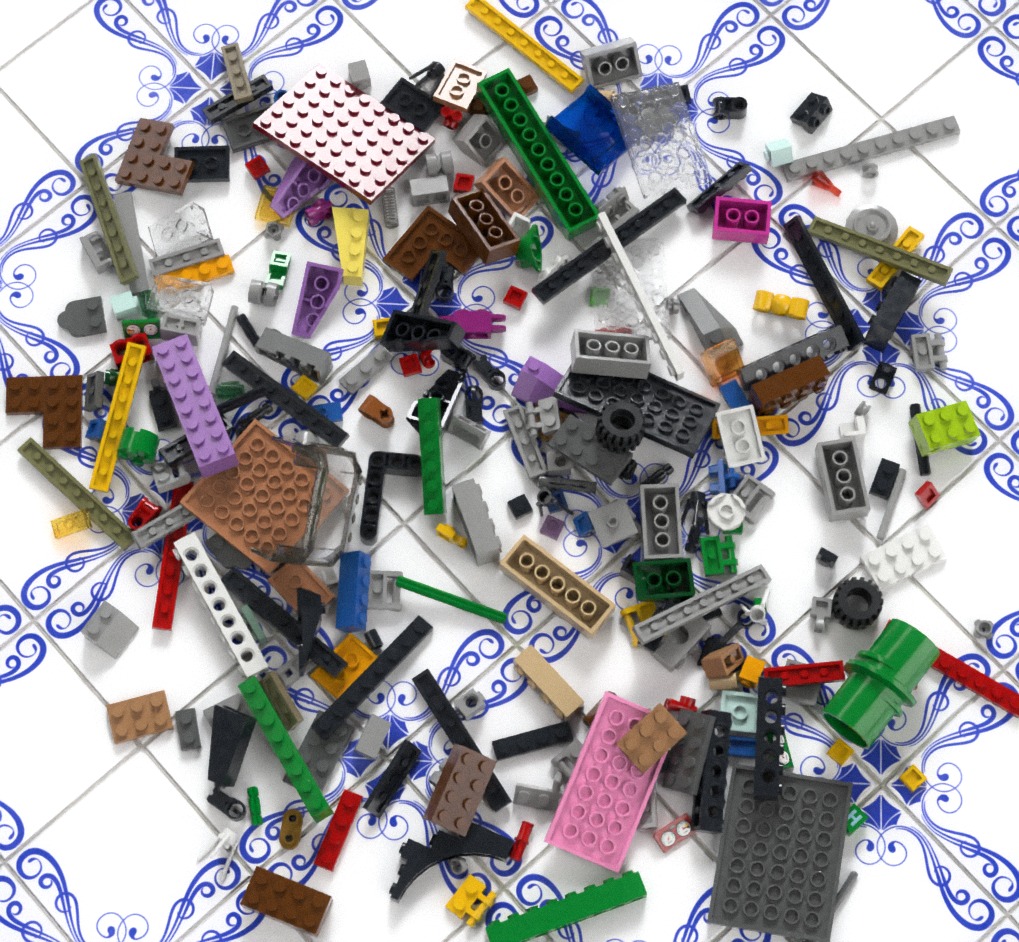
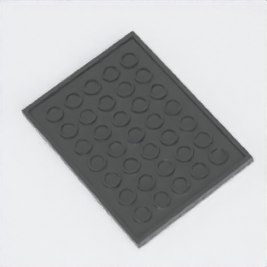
M733 763L707 923L811 942H830L853 783L783 772V775H779V783H783L782 795H778V801L753 799L755 767ZM766 774L763 776V780L770 783L774 780V777L771 774Z

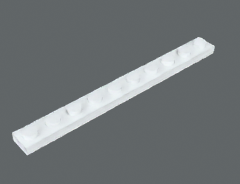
M605 211L601 212L597 216L596 227L599 232L603 233L604 243L607 248L610 247L612 259L615 264L618 263L620 275L623 280L626 279L630 295H634L636 299L635 305L639 312L642 311L644 315L643 321L647 328L650 327L652 331L651 337L655 344L658 343L660 347L659 353L661 358L666 360L669 365L667 369L670 376H674L676 381L684 378L685 371Z

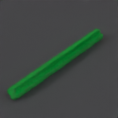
M398 576L395 582L397 587L504 624L507 618V614L403 576Z

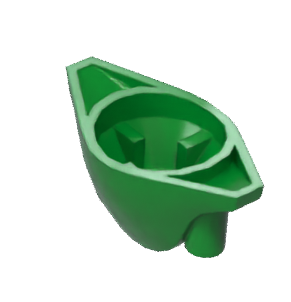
M533 224L529 231L520 237V245L515 256L521 262L523 269L533 267L535 271L541 272L542 247L538 225Z

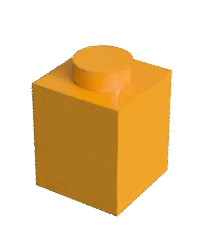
M747 655L737 680L741 682L740 685L749 689L752 687L756 688L758 678L761 676L766 662Z

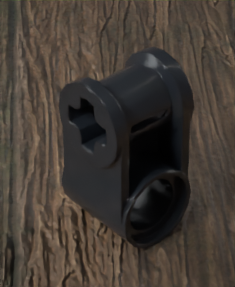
M720 96L712 100L715 111L713 118L716 120H740L745 118L747 114L748 103L743 97Z
M462 347L459 349H449L453 351L450 355L445 354V350H440V359L464 374L468 372L467 368L471 362L476 359L475 354Z

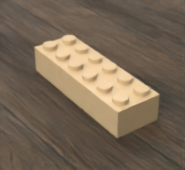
M525 534L499 563L500 571L589 640L593 639L615 612L616 604Z

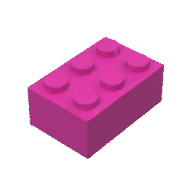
M716 196L712 239L767 244L770 232L772 201Z

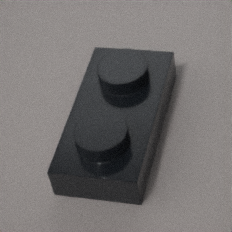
M882 458L868 494L887 500L900 464Z

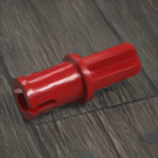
M522 821L518 835L514 837L515 843L509 856L510 859L517 862L521 861L526 845H529L528 840L534 824Z

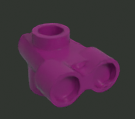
M319 198L313 203V207L305 210L310 227L318 224L323 219L328 220L332 217V207L334 206L331 201Z

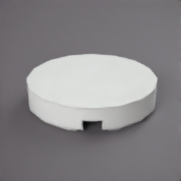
M720 493L710 500L707 508V518L716 529L732 531L743 523L746 514L745 505L742 499L735 494Z

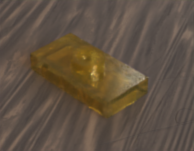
M83 509L50 521L55 539H61L93 528L88 509Z

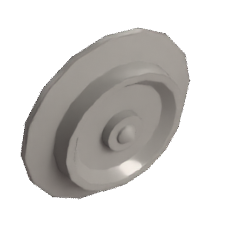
M873 204L859 206L846 219L845 227L891 245L897 239L898 225L896 219L890 211L882 206Z

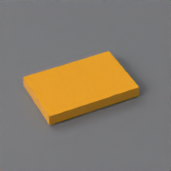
M351 632L333 650L348 663V667L335 680L319 666L310 675L336 700L378 657Z

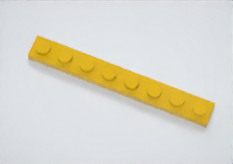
M470 0L465 5V10L569 93L573 94L584 83V79L487 1Z
M127 342L89 489L109 493L118 459L116 457L122 431L127 425L147 349L146 346Z

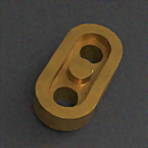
M296 809L286 811L282 819L279 842L286 850H294L300 843L303 816ZM296 816V821L290 822L289 818ZM287 836L293 837L291 842H286L285 839Z

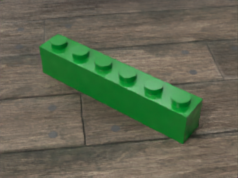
M440 398L417 399L424 515L447 513Z

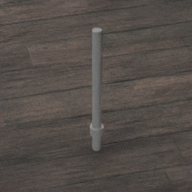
M236 305L231 306L211 382L208 386L213 399L218 393L217 385L223 367L222 363L225 360L239 308Z

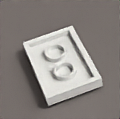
M753 404L715 413L728 469L766 460Z

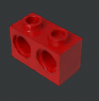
M136 333L130 338L118 339L109 344L118 370L121 369L124 355L120 356L118 354L126 350L127 342L147 347L143 363L155 359L146 333Z

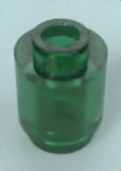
M154 290L142 291L139 297L142 316L147 319L156 318L160 314L157 294H155Z
M227 381L217 384V398L227 401L245 393L244 384H241L240 381Z

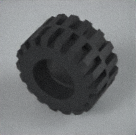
M616 400V403L613 401L609 402L608 406L604 405L599 412L595 436H597L599 443L602 442V447L609 448L608 451L610 452L614 450L618 454H621V451L629 453V449L631 451L635 450L636 446H639L643 439L646 417L642 414L640 408H636L635 404H628L629 401L624 403L621 400ZM613 424H623L628 427V430H619Z
M852 577L851 580H844L843 584L841 583L838 586L832 599V612H835V619L839 618L841 625L847 624L846 628L848 629L851 626L854 627V630H859L860 627L865 629L868 625L871 626L877 620L883 608L882 592L877 590L879 588L877 584L874 586L871 584L872 580L864 581L865 577H860L859 580H857V577ZM851 595L863 597L868 604V609L863 612L852 610L847 604V597Z

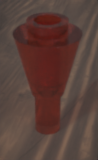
M822 170L820 172L815 171L810 178L812 181L810 185L830 191L837 197L842 192L833 185Z

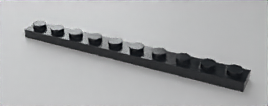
M674 187L616 228L614 231L622 247H626L685 205L687 199ZM602 238L533 287L531 292L542 305L546 304L612 257L610 247H606Z

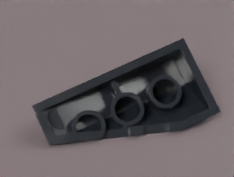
M450 369L442 374L435 381V384L429 390H426L421 397L440 398L442 438L466 378V374ZM415 400L409 409L406 420L419 433L418 401Z
M297 588L299 677H303L322 622V614L326 613L325 602H321V595L303 588Z

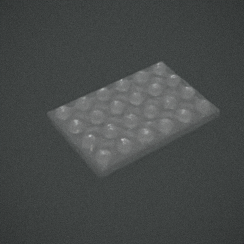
M679 82L611 96L610 101L644 199L666 194L674 187L681 191L712 183L713 180Z
M664 238L635 239L623 249L670 340L671 331ZM590 240L589 247L597 243L599 240ZM610 257L591 271L594 331L649 336V340H652V331L650 327L647 328L643 321L644 315L642 311L639 312L635 305L636 299L634 295H630L627 289L628 283L626 279H622L618 263L615 264L612 257Z

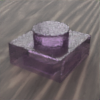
M547 515L540 529V534L557 541L565 526V522Z

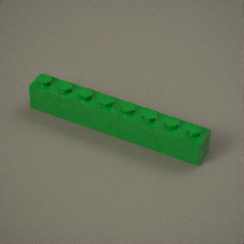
M255 675L237 685L313 820L319 823L334 814Z
M633 870L621 874L622 877L616 880L614 877L602 881L603 884L597 887L595 884L583 888L584 891L577 894L576 891L564 895L565 898L558 901L557 898L545 902L546 905L538 908V905L526 909L527 912L524 914L513 913L507 916L508 919L505 921L494 920L488 923V927L485 928L489 942H527L646 898L647 892L639 871L634 873Z

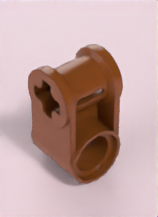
M371 394L368 395L358 408V411L364 417L372 420L382 428H390L395 422L392 409Z

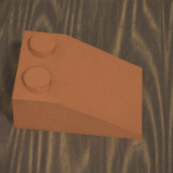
M506 157L496 159L473 184L477 189L483 187L495 205L509 217H512L514 212L524 216L540 199L533 186Z

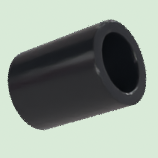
M371 629L364 634L372 651L384 645L376 629Z

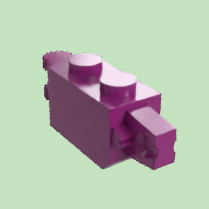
M460 309L454 311V315L439 317V319L457 322L466 331L463 339H491V333L506 332L505 325H491V322H505L506 315L491 314V311L485 309L477 311Z

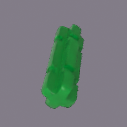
M253 786L247 788V794L250 797L248 801L250 815L252 816L251 822L253 826H260L263 824L262 816H260L262 813L258 797L259 792L258 788Z

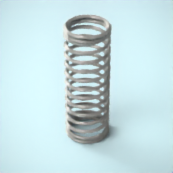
M390 186L388 189L393 190H387L381 196L385 227L394 229L399 226V218H397L398 210L396 209L395 188Z

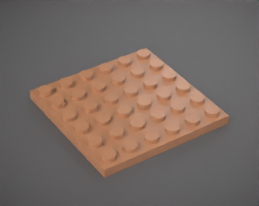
M254 419L232 444L239 465L204 479L202 477L180 501V505L270 576L343 493L344 488L258 420Z

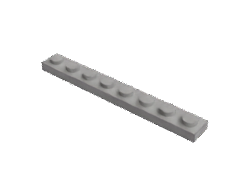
M760 564L634 625L632 631L641 645H644L769 584L772 579L763 565Z

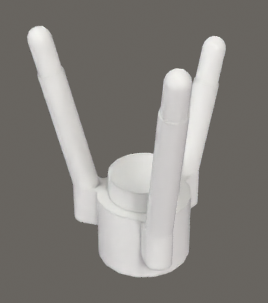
M769 588L766 589L761 604L754 605L751 610H748L745 605L740 604L745 615L750 616L753 622L760 623L761 625L768 621L765 619L766 612L764 607L770 592Z
M225 828L223 833L220 832L218 837L197 857V861H200L217 843L219 844L210 855V859H213L222 847L225 849L231 847L220 877L221 882L224 881L235 849L239 845L236 842L239 836L228 828Z

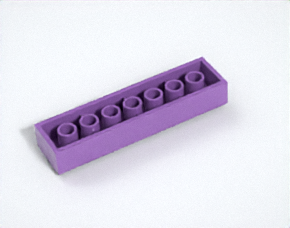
M184 334L153 346L152 350L203 479L238 466L239 462L188 335Z

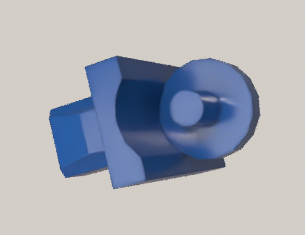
M723 459L717 460L715 465L708 466L709 476L711 478L718 477L719 482L710 483V493L712 495L720 493L730 494L729 484L731 488L735 487V482L740 480V474L734 473V468H729L728 474V466L724 463Z

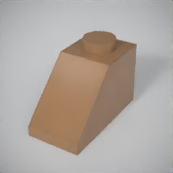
M737 642L709 653L701 662L706 677L714 678L727 676L743 663L745 658L740 644Z

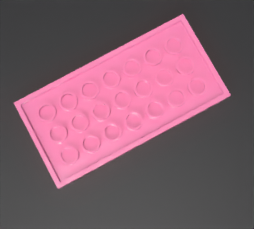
M607 691L604 692L543 842L619 873L667 752L642 774L615 743L651 710Z

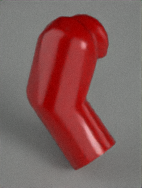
M433 350L421 351L419 355L422 365L427 369L435 366V360L431 356Z

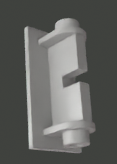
M615 187L606 195L608 201L602 199L594 206L599 213L605 211L607 217L612 216L618 208L625 204L624 201L629 200L626 187Z

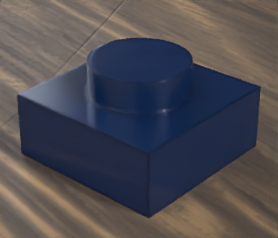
M563 490L552 492L555 499L568 508ZM554 504L547 507L550 515L564 511Z

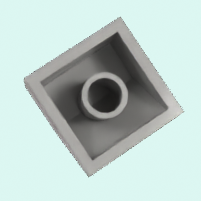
M474 114L452 139L462 153L482 167H485L506 143L502 134L489 117L482 114Z
M104 600L80 632L84 638L116 659L139 627L120 610Z

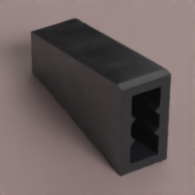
M215 704L213 711L207 780L214 782L215 787L225 789L226 787L235 786L257 719L227 705Z

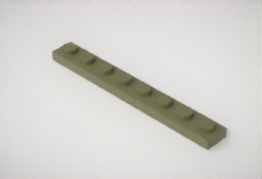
M93 153L80 160L79 163L120 284L125 286L140 277L99 157Z
M817 216L814 217L808 228V232L813 237L946 287L953 272V268Z
M30 437L17 449L22 457L122 550L126 551L135 542L131 536L133 531L34 439Z

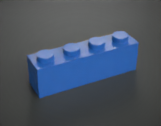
M360 550L341 553L335 629L345 633L366 631L371 555Z

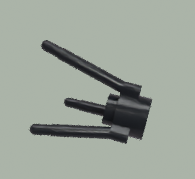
M433 61L430 65L409 77L412 80L427 71V74L415 84L417 87L428 78L431 80L438 79L428 97L429 99H432L445 76V68L438 61Z
M544 486L543 490L537 494L538 502L536 506L541 517L544 515L542 506L550 507L553 504L568 514L574 515V512L555 499V496L552 494V492H555V489Z
M693 491L690 494V498H687L681 517V526L691 506V509L694 510L693 527L695 528L697 526L698 512L703 508L706 535H709L706 494L700 491Z

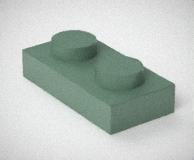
M248 604L241 607L243 613L241 617L246 625H250L252 629L250 633L254 641H259L261 645L267 643L268 640Z

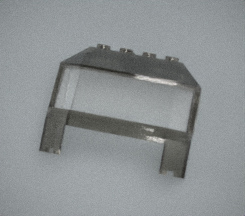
M272 436V440L291 446L292 452L296 453L297 458L293 461L294 465L316 469L311 502L307 505V511L309 512L302 546L278 544L276 551L251 547V552L272 562L333 568L348 548V543L352 539L351 528L356 518L354 512L359 502V487L363 482L362 469L356 452L339 446Z

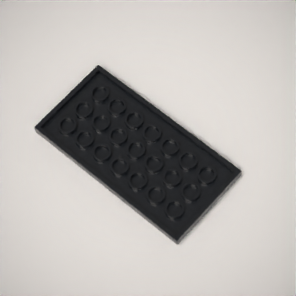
M571 364L553 394V397L597 417L603 406H608L609 402L613 401L616 403V400H621L624 403L629 401L628 404H635L636 408H640L642 414L646 417L643 437L692 459L705 437L712 420L715 418V413L718 412L721 405L716 401L650 372L647 379L572 373ZM615 424L628 430V427L623 424Z

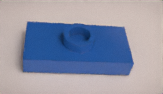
M340 401L311 406L333 423L343 421Z

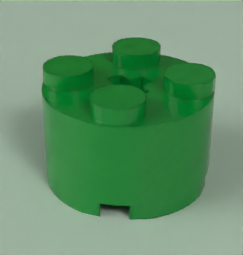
M134 427L124 428L116 457L132 461V464L137 467H143L144 464H153L160 439L158 440V436L155 433L145 429H140V432L134 431Z

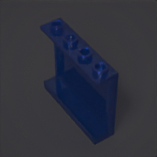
M591 84L586 87L584 93L558 115L555 117L551 115L545 126L551 134L598 176L635 146L644 133Z

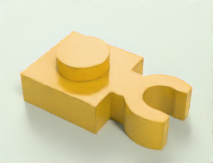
M438 524L436 528L437 536L451 544L454 543L463 550L468 545L466 538L457 535L452 526Z

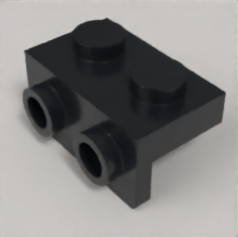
M811 92L790 116V119L793 123L805 126L808 133L813 134L832 112L833 108L828 97Z

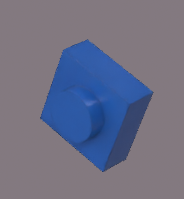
M103 419L90 420L85 438L89 440L102 439L106 421Z
M585 511L572 519L579 537H584L595 530L588 515L590 511Z

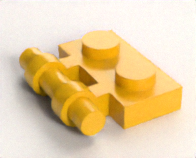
M470 874L445 907L459 919L468 914L470 918L466 924L472 928L476 922H480L487 908H491L494 904L493 901L497 894L490 891L487 896L483 895L482 893L486 886ZM478 899L482 903L474 911L473 909H471V907Z

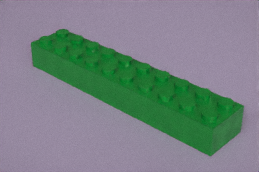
M507 68L478 82L476 94L565 239L569 241L596 227L595 222H597L599 212L511 70Z

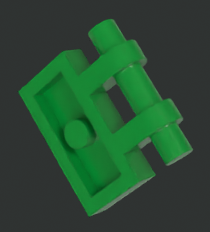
M732 535L724 537L725 543H720L719 536L699 539L705 577L724 575V567H729L730 574L738 573V559L735 558L734 552L736 546ZM723 550L727 551V557H728V559H724V560H723V558H722V551H723Z

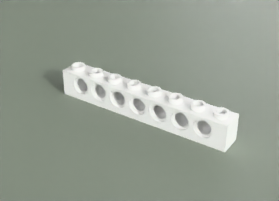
M195 532L173 542L175 549L172 551L176 559L182 560L184 564L181 566L186 577L190 576L193 580L190 584L195 593H200L202 597L200 602L204 610L209 609L211 613L209 619L214 627L218 626L221 632L218 635L223 644L227 642L230 648L227 651L233 661L237 660L239 664L237 670L241 677H246L248 680L254 675L257 677L268 671L269 666ZM191 553L197 555V558L193 561L186 559ZM199 570L206 572L204 577H197L195 574ZM207 587H214L215 592L207 594L205 589ZM222 603L225 607L221 611H216L214 606ZM226 620H232L234 625L226 628L223 626V623ZM235 637H241L243 642L236 645L232 640ZM244 654H251L253 658L250 661L245 662L241 659Z

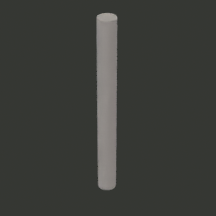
M900 468L879 527L876 536L879 540H884L906 474V470Z

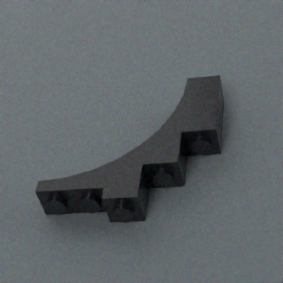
M471 822L466 837L460 835L462 839L439 830L437 834H433L429 845H431V848L408 838L407 843L403 842L399 850L400 858L406 864L400 866L397 874L400 877L397 883L393 882L389 890L391 901L399 904L406 890L420 875L429 868L446 860L457 857L480 856L506 863L514 841Z

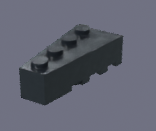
M901 271L898 277L894 276L890 284L892 286L891 290L887 288L883 296L884 302H879L875 310L877 314H872L868 321L870 328L865 337L866 342L863 344L881 353L884 352L889 340H891L897 326L916 295L922 280L904 271Z
M393 310L380 344L389 352L459 349L466 331L454 321Z

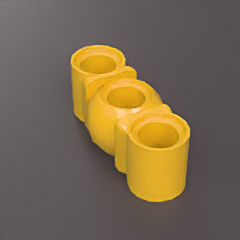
M757 290L752 309L762 313L770 314L772 312L778 316L788 315L789 318L806 320L810 301L799 297H792L791 299L787 295H774L772 292Z

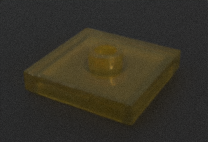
M264 185L254 219L266 223L277 222L284 227L290 228L296 210L285 218H281L269 207L278 188Z

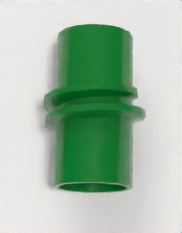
M892 618L868 651L860 650L855 655V659H849L843 668L848 678L820 713L822 718L846 740L868 750L893 716L901 717L903 710L900 707L902 705L913 708L917 703L911 692L939 657V649L917 628L907 622Z

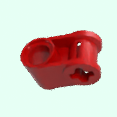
M144 497L128 518L130 529L135 531L158 518L162 507L160 505L156 506L149 501V498ZM135 522H142L138 527L133 526Z

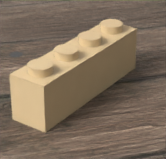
M529 645L513 659V668L517 674L526 677L528 680L526 682L530 688L539 691L542 701L547 705L551 704L554 708L553 712L559 719L563 718L565 721H568L584 707L585 701L532 645Z

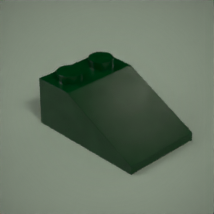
M690 558L632 563L637 601L666 603L670 600L673 603H682L695 596Z

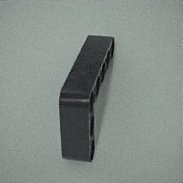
M375 451L370 454L360 524V538L364 545L372 546L378 540L386 474L410 477L421 476V466L417 469L411 467L414 463L421 465L420 455ZM377 459L383 461L380 465L373 463ZM395 461L402 463L399 467L392 465ZM375 477L381 479L378 483L371 482ZM375 495L378 499L370 501L369 497ZM368 514L376 515L372 520L366 518ZM367 532L374 534L371 538L364 537V534Z

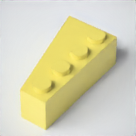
M332 207L341 268L344 269V285L363 286L370 224L369 209Z

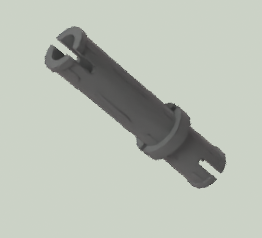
M540 475L538 487L546 486L547 488L556 489L555 491L561 489L596 494L597 482L561 478V476L547 477Z

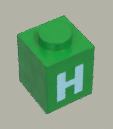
M855 803L849 808L846 834L849 837L869 818Z

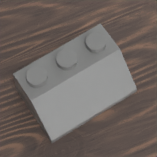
M632 37L579 51L583 70L591 90L643 76L637 43Z

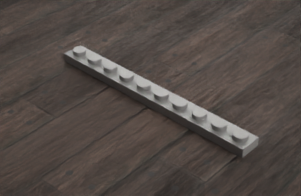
M953 115L796 159L791 163L782 165L787 181L791 182L958 135L961 130Z

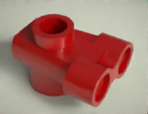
M445 106L441 109V114L445 117L443 126L456 131L463 119L462 113Z
M681 695L680 701L666 698L664 702V707L667 710L678 711L679 713L680 709L697 712V707L695 706L696 699Z

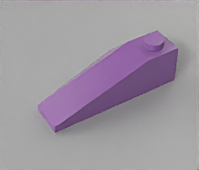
M295 156L269 207L281 218H285L299 208L303 202L310 200L318 191L325 189L331 179Z
M307 261L291 335L310 339L340 288L344 269Z
M529 356L519 373L511 396L525 403L533 402V405L534 403L538 404V400L553 396L563 375L548 364ZM558 399L559 408L577 413H588Z

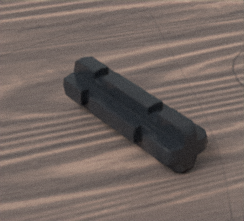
M242 313L236 317L237 322L242 327L252 346L255 347L260 337L247 316Z
M266 402L262 405V408L258 407L246 415L247 418L243 417L238 421L240 427L249 426L254 419L261 420L265 417V414L268 415L273 412V407L269 402Z
M666 463L662 466V469L657 470L648 477V480L645 479L641 482L640 485L658 484L666 478V475L672 474L674 468L671 464Z
M698 517L697 526L695 528L691 526L687 538L688 543H686L684 551L694 554L697 546L695 544H698L702 531L700 527L702 528L704 524V519Z

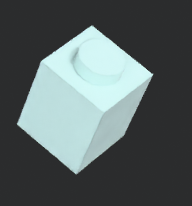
M786 138L765 143L766 151L763 152L764 158L772 167L793 162L792 146Z
M131 290L109 297L117 321L139 314L137 307L140 304L137 296H132Z

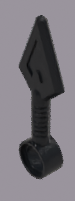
M744 611L738 614L737 623L724 636L709 637L698 659V666H702L701 660L709 653L726 647L727 642L741 629L752 627L754 624L752 620L747 625L740 621V617L745 615Z

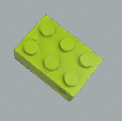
M966 400L916 414L908 422L922 457L973 443L981 435Z

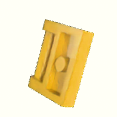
M642 602L620 611V615L625 619L633 641L631 643L633 648L640 646L637 645L638 639L632 631L635 624L631 615L636 613L640 622L651 618L655 610H657L654 602Z

